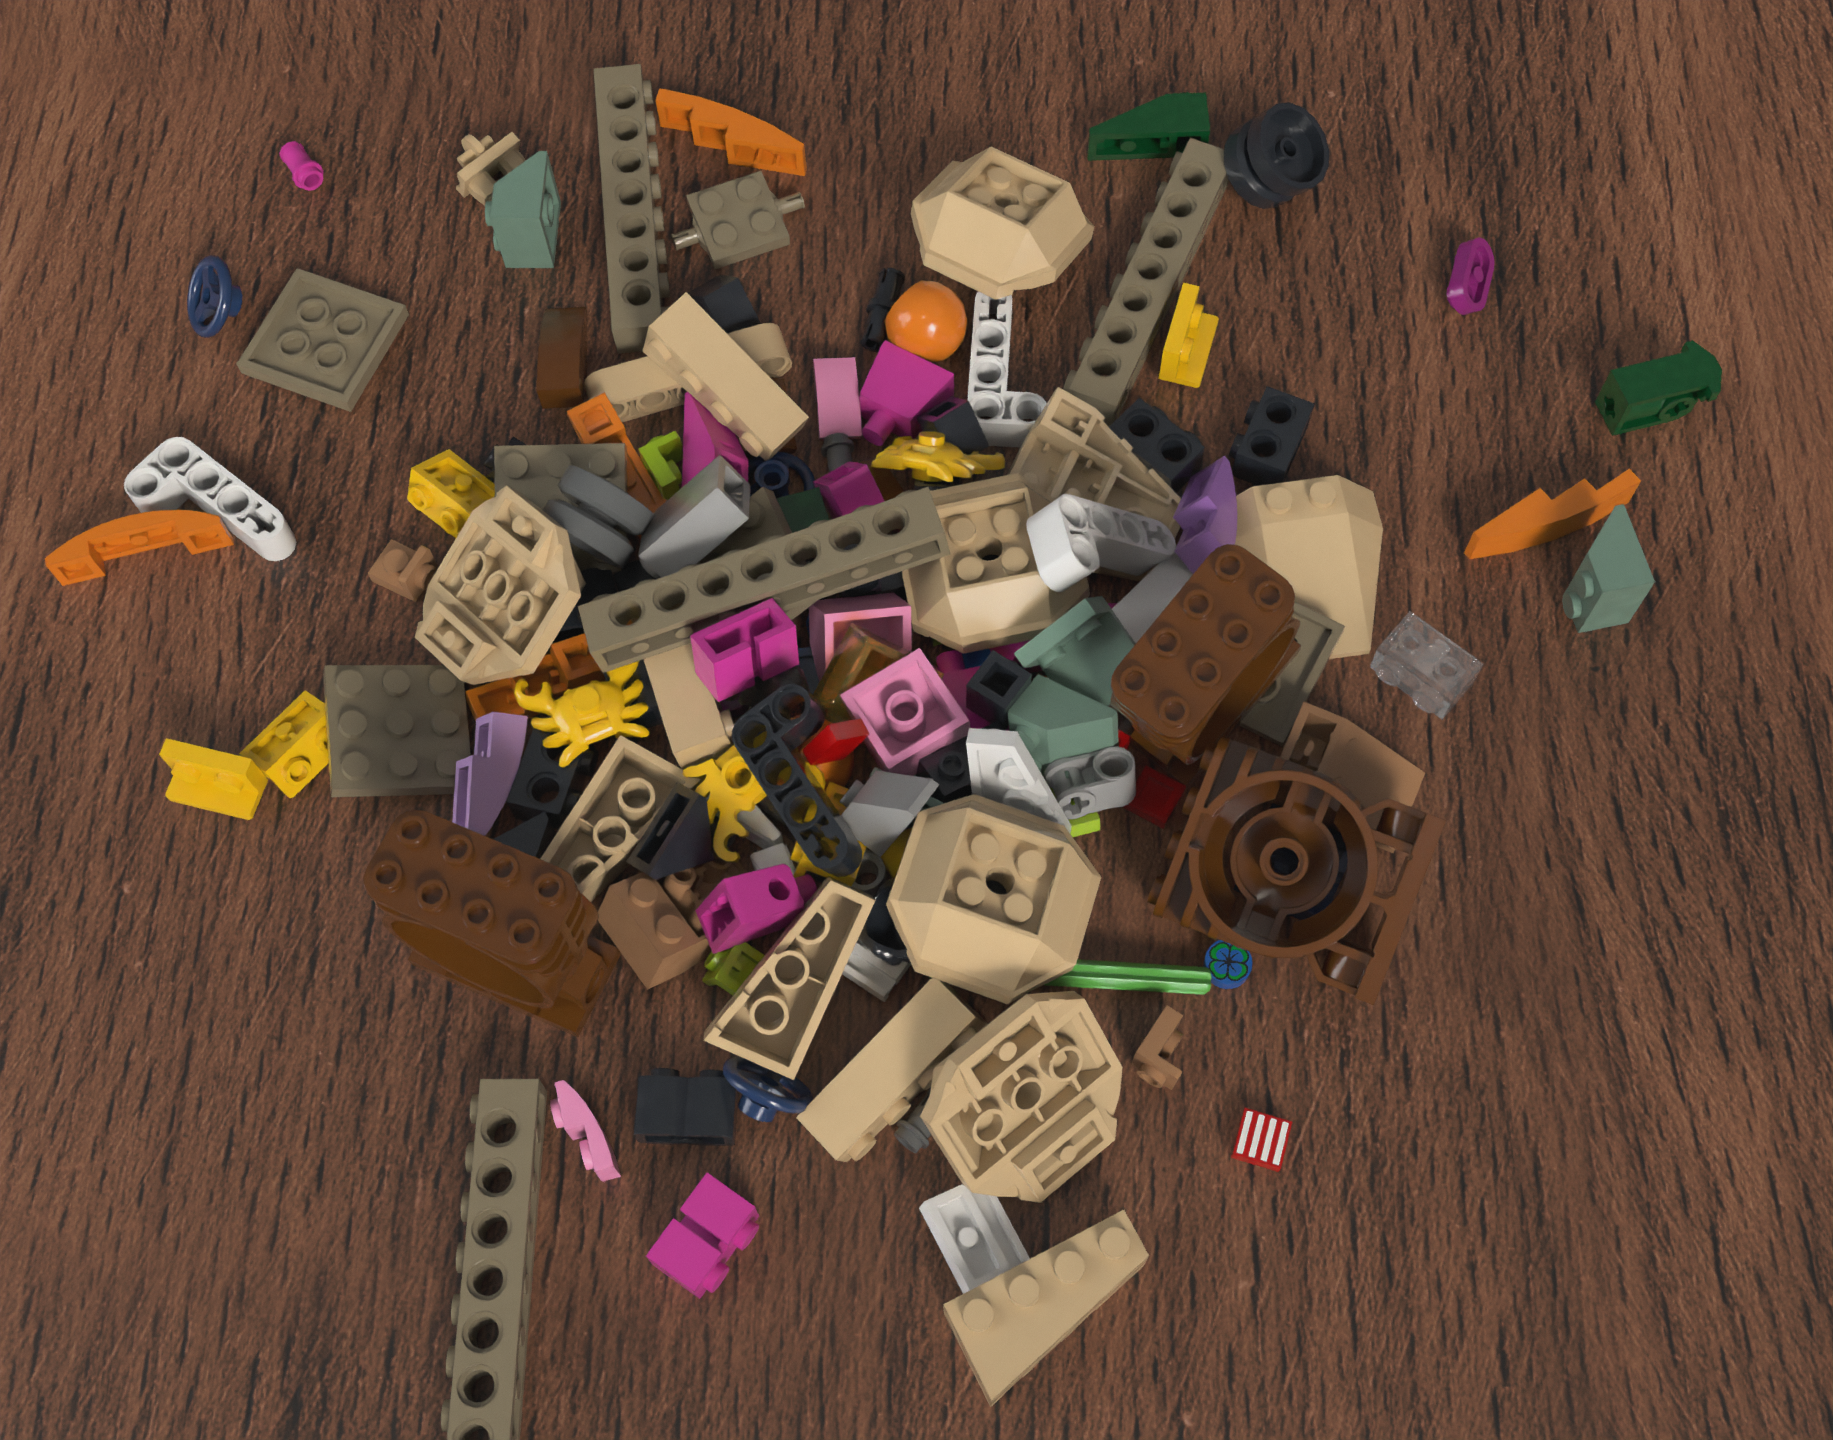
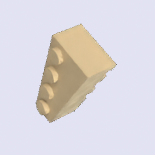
M931 978L806 1106L805 1111L796 1118L835 1160L848 1162L852 1158L854 1161H858L875 1145L876 1139L874 1137L887 1124L891 1126L900 1120L911 1107L910 1103L922 1091L931 1087L934 1067L988 1023L951 986L943 981Z

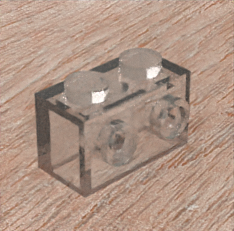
M1409 611L1377 648L1370 667L1376 671L1377 676L1384 683L1390 686H1397L1412 697L1413 702L1421 710L1427 713H1434L1443 720L1473 685L1484 664Z

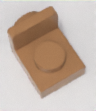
M391 539L369 570L368 575L372 582L416 602L423 590H427L428 584L439 567L429 548L421 545L415 551Z
M1166 1005L1141 1043L1131 1064L1138 1068V1076L1148 1084L1156 1088H1162L1164 1085L1173 1090L1182 1071L1160 1057V1054L1169 1059L1184 1034L1179 1032L1177 1028L1183 1015Z

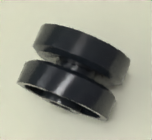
M1290 102L1278 103L1230 133L1224 146V165L1229 181L1237 194L1245 201L1262 209L1276 208L1291 200L1295 195H1300L1312 189L1324 179L1329 167V147L1324 131L1316 118L1306 109Z

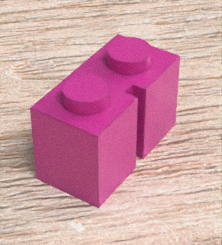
M773 598L690 635L696 675L718 702L754 686V678L757 676L762 681H765L799 665L796 625Z
M709 1173L704 1175L680 1208V1211L686 1215L683 1220L678 1222L673 1218L646 1255L652 1265L699 1299L706 1290L713 1293L720 1286L729 1271V1267L725 1263L736 1248L743 1251L750 1244L759 1229V1225L755 1223L759 1217L756 1207Z

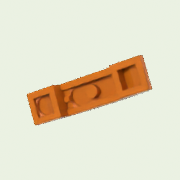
M605 392L567 411V415L582 444L625 443L627 446V493L647 507L652 513L667 501V499H663L627 437L625 427ZM634 535L640 543L642 535Z
M191 510L150 511L128 515L93 527L55 549L45 558L46 567L61 585L65 586L106 576L104 565L106 560L181 542L184 543L191 555L234 545V540L219 516Z

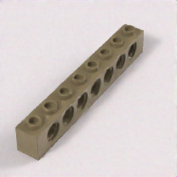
M641 64L594 69L611 327L618 354L643 351L649 325L670 307L663 306V298L670 297V288L667 272L661 273L660 264H667L666 245L664 239L658 240L657 233L658 231H665L662 206L655 207V199L662 198L659 174H653L652 167L659 166L656 142H650V136L657 135L654 111H647V105L654 104L651 80L643 79Z
M1190 138L1184 152H1176L1169 171L1171 179L1169 183L1163 181L1158 189L1155 198L1157 208L1154 213L1148 211L1143 220L1140 230L1142 239L1139 244L1133 242L1130 246L1125 261L1127 270L1124 275L1118 273L1115 277L1110 291L1112 301L1109 307L1102 305L1094 326L1097 332L1094 338L1087 337L1083 343L1079 355V361L1082 363L1078 371L1072 369L1067 376L1063 390L1095 407L1105 417L1103 421L1108 427L1120 416L1230 182L1224 165V149ZM1101 373H1102V374H1107V375H1109V376H1100V375H1098V374H1101Z
M929 487L917 491L908 490L902 492L896 498L876 505L858 507L852 513L832 520L817 521L808 528L788 535L773 536L764 543L744 550L729 551L718 559L700 565L692 564L685 566L677 573L656 580L648 579L641 581L635 587L615 594L597 596L591 602L578 606L590 654L604 673L690 644V635L768 599L773 598L780 608L786 611L950 555V550ZM902 529L897 534L887 535L891 530ZM850 544H858L853 549L843 550L846 546ZM815 558L809 564L800 565L806 559ZM771 573L765 579L756 580L762 574ZM727 588L723 593L713 595L717 590ZM684 602L679 608L670 610L673 605ZM640 617L635 623L626 625L631 619Z
M480 1079L479 1094H473L471 1098L470 1120L472 1124H476L475 1140L468 1143L465 1155L466 1171L471 1173L470 1192H464L461 1199L462 1222H467L465 1242H459L456 1252L457 1273H462L461 1291L454 1294L451 1304V1321L453 1325H457L456 1345L449 1347L446 1357V1374L448 1378H452L451 1399L444 1400L441 1411V1428L443 1432H447V1440H468L471 1434L478 1429H486L490 1440H520L547 1090L539 1079ZM507 1123L516 1124V1132L509 1141L495 1143L494 1137L499 1127ZM501 1172H511L512 1180L509 1187L503 1192L491 1193L490 1184L492 1179ZM498 1221L507 1222L508 1229L505 1237L498 1243L487 1244L486 1232L488 1228ZM492 1272H502L503 1284L499 1291L493 1295L484 1296L481 1291L484 1278ZM488 1323H497L499 1328L497 1340L490 1347L480 1349L477 1345L479 1330ZM491 1375L494 1380L493 1393L487 1400L475 1402L472 1397L474 1383L482 1376Z

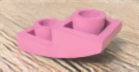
M855 357L813 359L819 440H824L825 437L835 433H844L848 435L849 439H861V412Z
M566 1081L555 1082L558 1098L550 1100V1106L557 1129L564 1127L572 1140L587 1137L586 1140L579 1142L586 1170L594 1169V1172L602 1182L621 1177L610 1142L587 1104Z

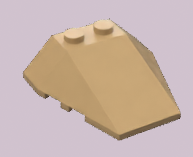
M1057 387L1025 437L1007 475L1019 473L1054 499L1063 494H1070L1158 520L1168 527L1175 539L1181 526L1173 516L1181 498L1153 468L1149 470L1131 451L1133 447L1124 438L1120 440L1104 423L1105 417L1095 407ZM1101 566L1093 573L1141 581L1156 566L1140 576Z
M1339 475L1253 486L1237 495L1235 545L1245 548L1286 578L1293 587L1295 602L1345 626L1344 632L1329 659L1369 654L1371 650L1383 527L1373 491Z

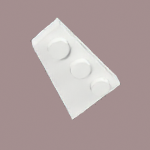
M969 728L966 747L972 794L1065 826L1068 832L1071 833V824L1018 732Z

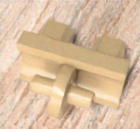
M511 132L496 144L489 135L480 141L470 134L465 136L461 140L465 152L457 157V161L463 169L457 172L460 184L456 186V190L464 198L471 194L484 206L486 201H492L494 183H496L492 177L499 171L507 175L526 161L519 152L520 140Z

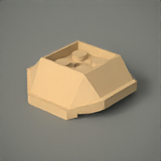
M993 147L985 149L964 162L952 161L912 201L911 218L920 243L923 265L995 300L1012 295L1013 290L1033 289L1055 282L1090 242L1095 227L1083 214L1069 182Z
M1019 473L930 491L946 535L950 555L902 571L907 602L911 605V623L914 632L927 638L930 636L961 653L999 647L1033 639L1083 599L1090 596L1087 576L1063 592L1051 590L1040 577L1026 523L1028 518L1055 499ZM987 555L999 556L991 561L982 560Z
M507 485L497 492L496 497L486 500L472 511L428 584L423 603V621L418 622L415 638L458 679L472 685L534 673L581 597V591L586 585L573 557L568 531L522 493Z
M972 794L918 812L886 906L907 948V955L915 972L1009 1004L1023 997L1028 992L1072 971L1079 956L1101 876L1065 826ZM993 880L1001 883L1005 887L1007 894L1000 895L992 892L987 887L986 881Z
M1075 991L1026 994L934 1067L930 1096L920 1117L962 1184L972 1193L997 1197H1018L1021 1200L1041 1203L1115 1141L1117 1118L1114 1117V1113L1120 1096L1123 1067L1082 996Z

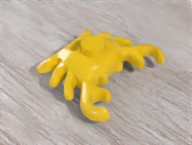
M925 431L919 433V439L913 440L911 436L895 438L891 446H888L884 451L876 455V459L872 461L871 467L897 470L912 468V477L914 479L930 482L943 480L953 482V477L971 478L972 474H985L986 470L1005 468V457L999 452H996L995 455H984L976 451L966 455L957 446L950 442H945V435L943 433Z
M639 661L607 671L606 673L610 678L609 681L599 682L598 680H592L586 685L572 690L568 689L557 700L553 699L552 688L549 682L541 684L539 694L528 696L525 694V690L529 685L525 678L517 681L514 688V696L519 706L526 710L543 713L551 717H535L531 720V725L535 729L543 732H557L542 740L543 746L546 748H558L569 745L564 749L559 758L560 767L568 766L577 756L589 749V744L613 735L616 738H619L620 735L623 737H647L650 732L644 726L628 723L639 718L648 710V705L645 702L629 706L640 695L644 687L643 682L639 679L635 680L629 688L623 691L626 683L637 670Z
M767 731L755 737L753 741L754 748L761 746L765 742ZM733 745L716 760L710 759L699 765L687 767L683 770L682 775L687 778L706 776L695 792L705 798L710 794L707 801L710 825L713 823L718 810L720 811L719 821L713 838V848L718 857L727 862L737 863L740 855L737 852H730L728 850V839L733 835H738L742 838L749 835L748 830L737 820V814L741 811L752 812L755 809V805L767 795L735 745ZM805 762L824 790L826 784L824 773L816 765L811 766L810 763ZM791 766L784 768L779 773L777 782L781 778L784 783L789 780L792 774Z

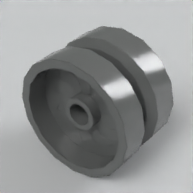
M569 465L559 481L558 487L562 494L577 504L578 507L560 499L548 500L543 511L568 531L570 543L609 565L624 569L634 552V548L627 538L614 529L617 528L630 535H644L655 515L615 484L582 468Z

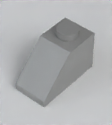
M876 770L865 785L856 780L840 800V803L847 807L841 814V817L855 838L881 857L915 818L939 784L931 778Z

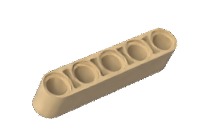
M763 323L727 333L769 377H780L792 367V360L778 325ZM648 356L600 369L591 373L584 381L588 399L590 400L605 392L622 422L684 405L685 393L687 392Z

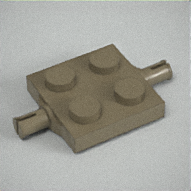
M758 171L686 195L687 205L693 217V228L675 234L672 233L671 239L676 251L699 243L708 253L715 270L790 245V236L783 222V215L804 209V200L800 191L777 199L769 190L762 171Z

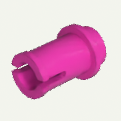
M296 141L286 143L280 150V158L292 172V179L295 185L308 191L317 189L323 182L322 166L318 162L312 161L301 143L299 145Z

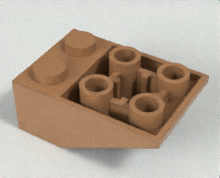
M1304 701L1280 755V758L1315 770L1336 780L1347 788L1361 802L1364 808L1386 798L1412 807L1425 772L1350 720ZM1283 780L1275 800L1266 802L1283 807L1293 781ZM1332 796L1322 822L1325 826L1339 831L1334 824V819L1341 803ZM1383 809L1365 816L1371 828L1376 829ZM1375 841L1376 847L1394 853L1395 848Z
M713 848V861L656 880L641 872L610 885L598 911V921L647 990L686 972L706 958L712 951L695 910L723 879L748 873L739 861L737 863L727 862L718 857Z

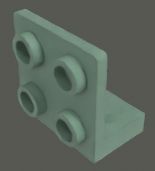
M1103 596L1083 599L1018 649L1014 655L1023 668L1040 665L1050 680L1109 706L1113 693L1111 688L1112 674L1136 643Z

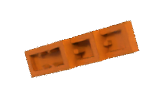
M659 88L655 101L660 127L690 131L693 135L694 145L726 150L728 164L805 176L807 167L805 147L802 142L777 127L736 108L699 96Z
M1628 469L1596 490L1584 478L1553 500L1539 488L1474 531L1464 554L1469 559L1511 553L1556 540L1610 514L1616 505L1629 503L1641 480Z
M630 620L626 625L632 624V621ZM584 633L551 644L550 654L543 657L534 673L497 680L467 690L466 701L475 721L477 718L491 712L528 716L527 719L540 713L526 710L519 706L514 696L515 684L519 679L525 678L529 686L526 688L525 694L528 696L539 694L541 684L549 682L554 700L562 697L568 689L578 688L590 683L592 680H598L599 682H606L604 673L590 654Z

